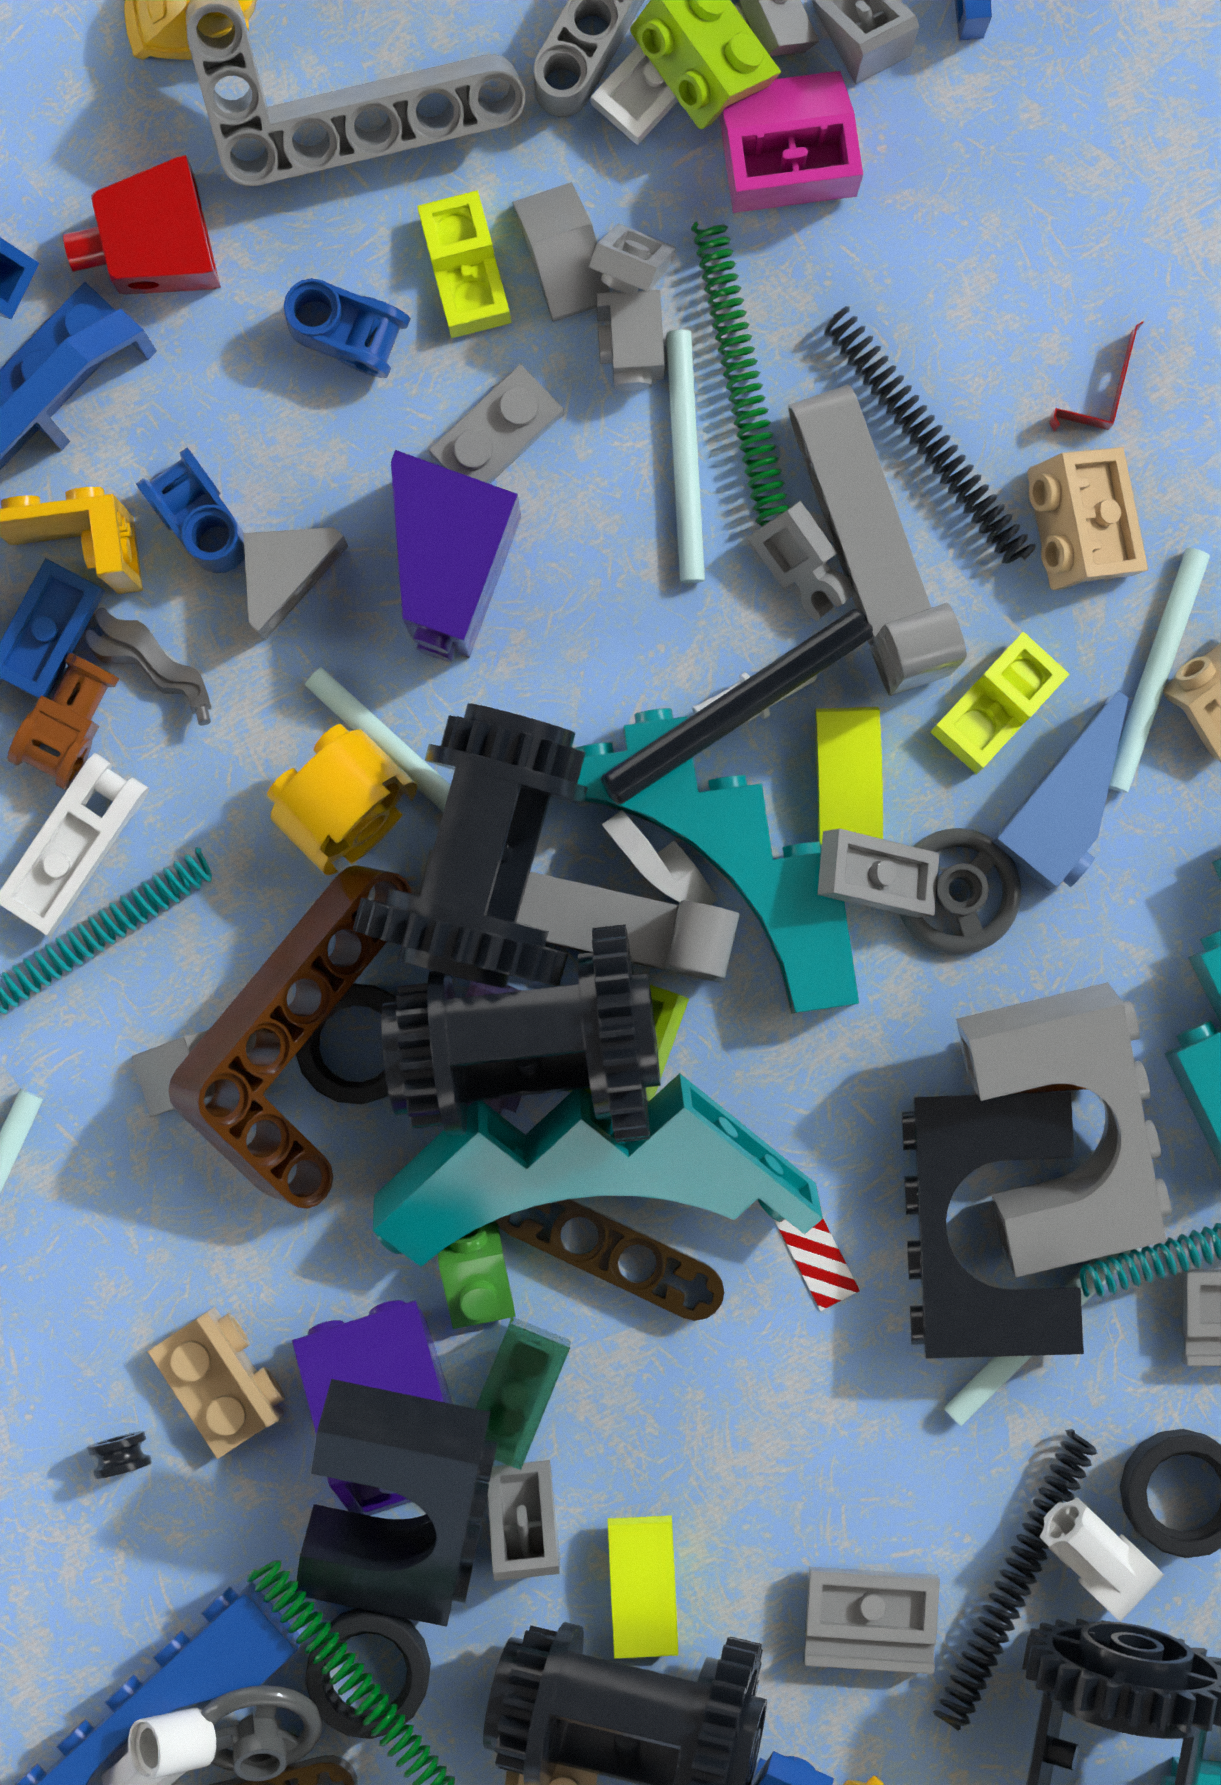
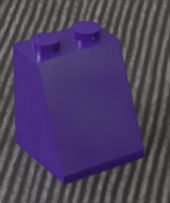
M395 450L391 459L402 619L410 637H413L412 640L418 643L417 650L448 662H452L455 653L470 658L521 519L518 494Z
M401 1300L384 1302L373 1307L369 1311L368 1316L346 1323L340 1320L322 1322L310 1328L307 1333L308 1335L292 1340L316 1435L331 1379L453 1404L427 1320L416 1300L408 1303ZM327 1477L330 1488L350 1512L372 1515L412 1502L386 1489Z

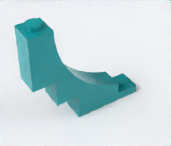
M679 1073L648 1101L650 1139L616 1143L612 1128V1118L596 1119L592 1095L584 1089L573 1090L526 1135L483 1101H474L467 1107L468 1121L465 1135L447 1136L445 1130H443L374 1195L372 1231L386 1249L394 1254H404L422 1267L445 1247L479 1227L524 1209L566 1199L595 1196L647 1197L703 1208L733 1220L758 1200L760 1206L771 1218L778 1222L786 1219L804 1235L820 1222L823 1216L817 1186L813 1180Z

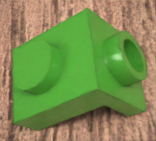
M496 1221L471 1231L437 1254L453 1329L516 1317L499 1226Z

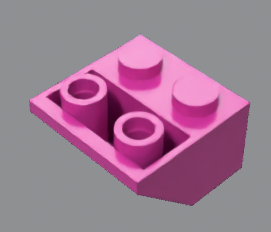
M841 71L775 79L769 87L727 106L720 114L719 119L733 213L857 197L863 178V169L855 113Z

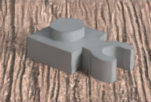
M801 501L747 537L783 589L796 582L801 589L802 605L814 620L817 621L834 607L832 602L838 608L855 595L854 588L848 578L839 571L831 569L827 564V561L837 552Z

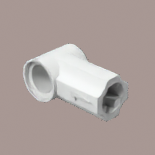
M1078 1497L1066 1503L1058 1502L1043 1518L1044 1528L1040 1538L1068 1568H1072L1080 1576L1078 1579L1079 1583L1120 1622L1164 1576L1123 1534L1118 1537Z
M197 1707L135 1721L130 1728L128 1742L110 1757L109 1767L101 1776L103 1785H171L186 1771L209 1766L216 1752V1734L213 1723L207 1721L201 1714L202 1709Z

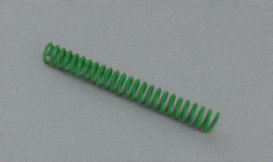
M695 222L691 227V231L697 234L694 238V243L700 246L696 255L702 258L699 267L705 271L701 279L708 283L704 291L711 295L707 303L713 307L710 311V316L716 319L712 327L719 331L715 336V340L722 343L718 348V352L724 355L720 364L727 368L723 376L730 380L726 385V389L733 392L728 400L735 404L731 409V413L738 416L734 421V425L740 428L736 437L743 441L739 449L746 453L742 458V462L749 465L744 473L752 477L748 481L747 486L754 489L750 498L757 502L752 510L760 514L755 522L763 526L771 521L763 519L777 513H782L790 507L783 505L774 508H760L768 503L785 499L787 497L785 493L770 496L757 495L770 489L783 487L785 482L780 480L766 484H754L761 479L780 475L782 472L779 468L752 472V470L760 466L777 463L779 460L777 456L757 460L749 459L757 454L773 451L777 446L775 444H768L761 447H746L756 441L773 437L774 433L771 431L757 435H743L750 430L769 426L770 420L765 419L754 423L740 422L749 417L766 414L769 409L761 407L750 411H737L746 405L763 402L766 397L764 395H757L747 399H735V397L745 392L760 390L763 384L753 383L743 387H733L732 385L742 380L759 377L760 372L755 370L739 375L729 373L739 368L754 366L758 360L751 358L735 363L726 362L733 357L753 353L755 348L752 346L736 350H724L732 344L748 342L753 336L743 334L733 338H721L729 332L745 330L750 324L748 322H740L730 326H718L726 320L744 317L747 311L741 309L727 314H716L717 311L723 308L741 305L744 299L737 297L723 302H714L713 300L720 296L736 294L740 292L742 287L733 285L720 290L710 289L717 284L737 280L739 275L736 273L722 275L717 278L708 277L713 272L730 270L737 263L726 261L714 266L705 265L710 260L730 257L734 251L723 249L711 254L702 253L707 248L727 245L731 239L725 236L708 242L700 241L704 236L726 232L728 226L721 224L702 230L697 229L699 224Z
M275 1560L259 1570L254 1569L247 1576V1582H253L270 1570L257 1584L255 1592H261L278 1581L264 1596L263 1602L268 1603L287 1591L272 1607V1613H277L295 1601L280 1617V1623H285L304 1611L288 1628V1633H294L311 1622L297 1637L296 1643L301 1644L321 1631L305 1648L304 1654H310L329 1641L315 1656L313 1664H319L328 1656L338 1651L321 1669V1674L326 1675L347 1661L330 1679L329 1684L334 1685L355 1671L338 1689L337 1695H343L364 1681L346 1700V1705H352L358 1699L371 1692L354 1711V1715L359 1716L368 1708L381 1701L363 1720L362 1726H368L378 1717L389 1711L384 1719L371 1731V1736L378 1735L381 1731L397 1722L389 1733L379 1741V1746L384 1747L391 1740L406 1732L388 1751L387 1757L394 1756L401 1749L414 1742L409 1750L396 1762V1767H401L411 1758L423 1752L415 1763L404 1772V1777L409 1778L417 1770L431 1762L428 1768L412 1785H421L437 1773H439L430 1785H444L447 1782V1785H454L455 1776H445L447 1766H437L438 1756H428L430 1745L420 1746L422 1735H412L414 1725H403L405 1715H395L397 1704L386 1705L389 1694H379L380 1684H370L372 1673L362 1674L364 1663L353 1664L356 1653L349 1652L345 1654L347 1643H337L339 1632L327 1634L331 1628V1622L320 1623L323 1612L316 1611L311 1613L314 1609V1602L307 1601L303 1603L306 1598V1591L294 1593L298 1587V1581L286 1583L289 1579L290 1571L283 1570L277 1573L281 1568L282 1561Z

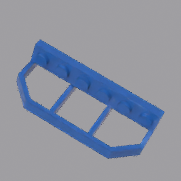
M86 282L63 303L0 369V470L38 430L42 431L61 450L71 442L51 417L109 356L130 344L148 360L157 352L144 329L121 308L116 311Z

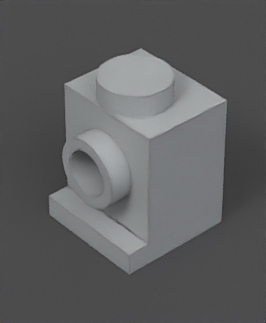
M660 290L637 291V294L624 292L597 293V321H610V325L598 326L600 364L612 363L614 388L620 391H638L652 387V380H663L665 362Z

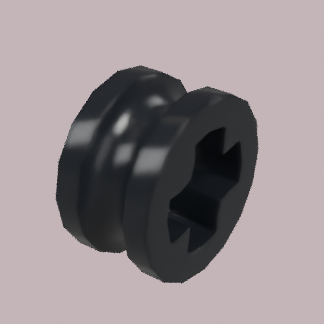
M133 1432L89 1445L87 1447L89 1455H94L98 1459V1467L93 1470L95 1479L127 1473L150 1465L152 1463L150 1455L144 1454L141 1450V1444L146 1440L145 1432Z

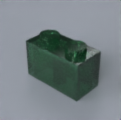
M515 1317L510 1318L474 1409L490 1412L485 1439L498 1442L494 1460L521 1470L570 1350L571 1340Z

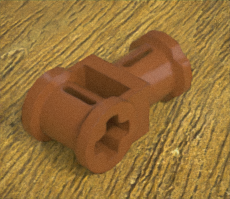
M70 652L65 659L68 669L51 700L42 695L40 696L34 710L27 715L16 732L7 757L8 761L15 765L25 762L56 778V786L64 790L69 788L88 758L92 740L99 728V725L91 721L107 688L116 687L119 678ZM45 744L59 751L60 756L56 757L40 749V745Z

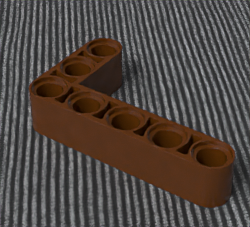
M359 865L350 866L341 871L179 1065L170 1079L168 1093L170 1102L175 1110L258 1190L297 1208L308 1209L317 1206L327 1197L333 1182L332 1166L327 1158L263 1094L387 943V941L356 932L353 930L361 898L368 899L373 886L375 888L374 900L384 903L386 902L389 888L412 893L406 879L398 873ZM335 934V948L332 954L328 956V944ZM295 983L296 994L292 1003L288 1005V991ZM255 1032V1046L247 1055V1041L251 1034ZM214 1082V1096L205 1106V1092L209 1085ZM256 1123V1134L252 1142L247 1145V1133ZM297 1164L296 1175L288 1184L289 1172Z

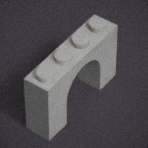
M1107 982L957 1018L967 1076L981 1101L1045 1085L1072 1084L1086 1088L1100 1096L1105 1108V1125L1101 1140L1093 1154L1079 1168L1057 1179L991 1194L1002 1252L1015 1277L1166 1242L1163 1217L1171 1216L1172 1210L1163 1179H1155L1152 1159L1161 1157V1147L1152 1120L1145 1121L1142 1100L1150 1099L1151 1094L1143 1063L1141 1061L1134 1062L1131 1041L1140 1038V1031L1132 1003L1130 1001L1122 1002Z

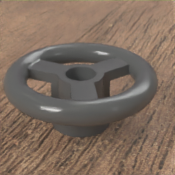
M951 828L932 833L913 846L933 852L951 847H964L979 852L969 864L960 863L952 865L937 877L936 898L943 909L956 915L962 935L945 934L934 929L923 918L899 914L910 933L924 945L947 954H970L993 945L1012 926L1020 907L1021 881L1014 861L992 842L993 838L971 829ZM995 866L1002 882V900L995 917L988 925L982 928L976 911L987 900L989 886L985 875ZM954 879H962L970 887V896L965 902H957L949 894V885Z
M260 1685L236 1689L215 1698L201 1711L202 1716L207 1721L212 1722L213 1726L221 1718L236 1710L254 1706L252 1715L243 1718L238 1725L215 1730L216 1752L211 1764L222 1769L235 1771L239 1777L245 1780L265 1781L280 1775L286 1766L305 1757L315 1747L321 1737L323 1719L319 1715L318 1708L311 1699L298 1691L280 1686ZM277 1707L288 1709L302 1719L303 1730L299 1736L277 1727V1721L274 1718Z

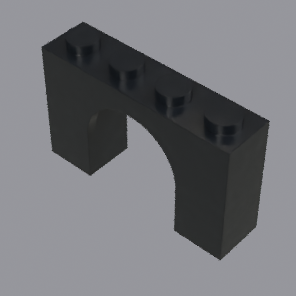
M1071 1092L1008 1094L983 1101L980 1100L978 1095L914 1097V1111L902 1112L903 1150H916L917 1176H904L906 1215L918 1214L919 1240L907 1241L909 1280L921 1279L922 1305L910 1306L911 1345L924 1344V1357L926 1359L1084 1354L1081 1288L1002 1289L986 1285L971 1276L960 1265L950 1247L946 1229V1217L950 1200L963 1179L975 1169L997 1161L1070 1159L1074 1157Z
M331 1379L317 1429L311 1474L395 1492L411 1500L426 1514L409 1519H386L314 1504L300 1553L296 1580L298 1581V1587L295 1593L306 1591V1598L447 1627L452 1602H466L489 1489L488 1483L478 1482L477 1480L490 1482L498 1444L496 1441L485 1439L490 1412Z

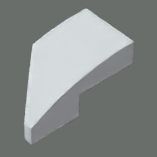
M623 810L602 824L639 872L667 896L678 902L686 900L712 905L718 900L696 865L675 841L656 853L650 842Z

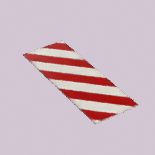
M786 1219L782 1222L774 1220L820 1311L860 1291L824 1219L818 1222L805 1235Z

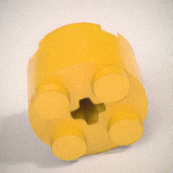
M342 724L333 726L320 737L313 749L316 755L299 771L295 768L287 770L274 781L267 792V796L274 803L270 815L271 821L328 876L338 873L332 862L343 856L352 865L379 843L403 816L395 807L403 793L412 801L418 788L417 784L363 730L348 731Z

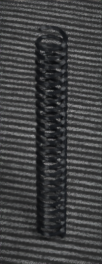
M845 306L834 314L825 328L824 335L834 336L832 345L841 346V356L850 355L847 365H857L855 375H865L863 385H873L870 395H880L878 405L889 404L886 408V414H896L894 417L895 425L904 424L901 434H912L909 444H919L917 454H927L924 464L931 465L936 463L933 466L932 474L943 473L940 478V484L951 483L948 487V494L960 492L956 497L955 503H966L963 510L964 514L975 512L971 518V523L978 524L983 522L979 527V533L986 534L991 531L987 536L986 543L993 544L998 542L994 553L1001 554L1007 551L1002 558V563L1008 564L1020 557L1025 560L1035 550L1036 544H1030L1018 552L1016 551L1026 542L1028 534H1022L1007 543L1019 531L1020 524H1014L999 533L1012 520L1013 514H1007L990 524L1004 510L1005 505L999 504L983 514L995 502L997 495L992 494L975 504L989 490L988 484H984L966 495L981 480L982 475L977 474L958 485L973 470L974 465L969 464L951 475L966 459V455L961 454L942 466L958 450V445H952L934 456L950 440L951 435H945L927 446L942 431L943 425H937L919 436L935 420V415H929L910 427L927 410V405H922L903 417L919 401L920 395H914L909 400L895 407L911 391L912 385H907L886 398L904 380V376L899 375L891 382L879 388L896 371V366L892 365L882 373L871 378L888 361L889 356L884 355L863 369L881 350V346H875L864 355L855 359L873 341V336H868L855 346L847 349L865 331L866 326H860L846 337L840 339L857 322L858 316L851 317L842 325L831 330L850 311V306Z
M1073 1429L1065 1430L1067 1436L1082 1446L1068 1441H1061L1060 1444L1062 1448L1077 1458L1061 1452L1055 1453L1056 1459L1072 1470L1056 1464L1049 1465L1052 1472L1066 1481L1048 1475L1043 1477L1046 1483L1061 1493L1044 1487L1038 1488L1041 1495L1055 1504L1075 1499L1074 1494L1068 1489L1074 1491L1081 1489L1079 1482L1074 1478L1082 1479L1087 1477L1085 1471L1079 1466H1092L1091 1460L1084 1454L1091 1456L1098 1454L1096 1448L1075 1434ZM1039 1499L1032 1500L1033 1504L1045 1513H1048L1055 1506ZM1035 1511L1027 1512L1031 1519L1044 1527L1043 1518L1045 1515ZM1027 1522L1021 1523L1023 1529L1041 1541L1022 1534L1016 1535L1018 1541L1036 1553L1015 1545L1010 1547L1013 1553L1031 1565L1010 1557L1005 1558L1008 1565L1026 1577L1006 1569L999 1570L1003 1577L1021 1589L1001 1581L994 1582L995 1587L1015 1600L993 1592L989 1593L990 1599L1010 1612L988 1604L983 1605L985 1611L1005 1624L984 1616L977 1617L980 1623L1000 1636L979 1628L972 1629L975 1635L991 1644L994 1648L971 1639L966 1640L967 1645L986 1656L989 1660L966 1651L961 1652L962 1657L978 1666L984 1672L961 1663L955 1664L957 1669L978 1683L968 1681L954 1674L950 1675V1679L953 1682L959 1684L973 1695L963 1693L949 1686L944 1687L945 1692L960 1700L967 1707L955 1704L944 1698L939 1699L940 1704L955 1712L962 1719L950 1716L939 1710L933 1711L936 1717L947 1722L957 1731L961 1729V1726L971 1723L967 1714L976 1712L972 1702L982 1700L977 1690L987 1688L983 1678L987 1679L993 1676L989 1667L998 1665L997 1658L994 1655L1004 1653L999 1643L1008 1642L1009 1638L1005 1631L1015 1629L1010 1619L1021 1618L1019 1611L1016 1609L1026 1606L1021 1596L1032 1594L1026 1584L1037 1583L1036 1577L1031 1572L1038 1573L1043 1571L1041 1564L1036 1560L1044 1561L1048 1559L1043 1549H1049V1546L1040 1538L1043 1531L1041 1527Z

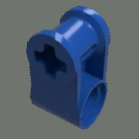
M313 278L301 280L293 285L286 294L284 301V312L288 329L296 342L304 347L336 358L347 366L365 374L379 378L388 377L391 367L388 365L387 360L399 330L406 329L411 320L405 312L386 302L367 296H360L323 280ZM317 301L327 305L331 310L328 320L316 327L305 326L296 318L297 312L307 302ZM377 328L376 333H375V335H374V338H373V340H372V343H371V345L369 346V343H370V341H371V338H372V336H373V333H374L375 329Z
M187 447L180 452L181 460L150 482L143 478L136 485L168 530H173L189 554L204 570L212 573H226L235 569L245 557L244 532L219 497L221 493ZM214 526H222L229 529L228 542L221 550L216 552L200 550L201 537L208 529Z

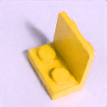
M81 487L66 491V500L41 503L40 497L33 495L14 496L1 500L0 537L9 545L81 537L85 564L88 569H96L99 579L107 583L117 594L143 591L134 516L114 494L105 495L104 488Z

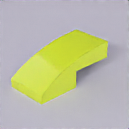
M478 190L418 205V213L451 339L512 323Z
M1022 632L930 733L977 775L1070 674L1025 632Z
M879 707L815 708V770L817 773L818 840L820 845H822L823 831L838 828L883 839V777Z
M672 1515L607 1518L614 1659L678 1656Z

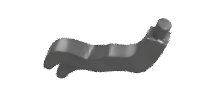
M105 608L96 610V618L103 634L99 636L94 630L90 629L86 632V640L90 650L98 660L104 663L135 664L140 666L159 691L165 694H182L187 697L192 713H196L199 725L204 726L211 723L208 711L211 709L210 699L203 679L196 669L172 661L162 650L146 625L138 620H120L109 614Z

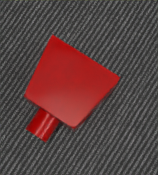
M186 155L173 158L95 191L91 195L97 227L63 234L64 247L72 272L107 264L111 282L119 294L130 295L221 288L195 174Z

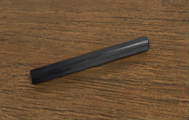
M852 609L605 773L601 778V783L608 796L617 805L625 803L871 639L873 628L866 616L859 609Z

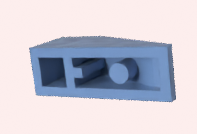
M1120 690L1105 700L993 837L992 842L1010 856L1019 868L1047 891L1057 888L1062 881L1069 887H1072L1095 859L1087 850L1099 835L1129 699Z

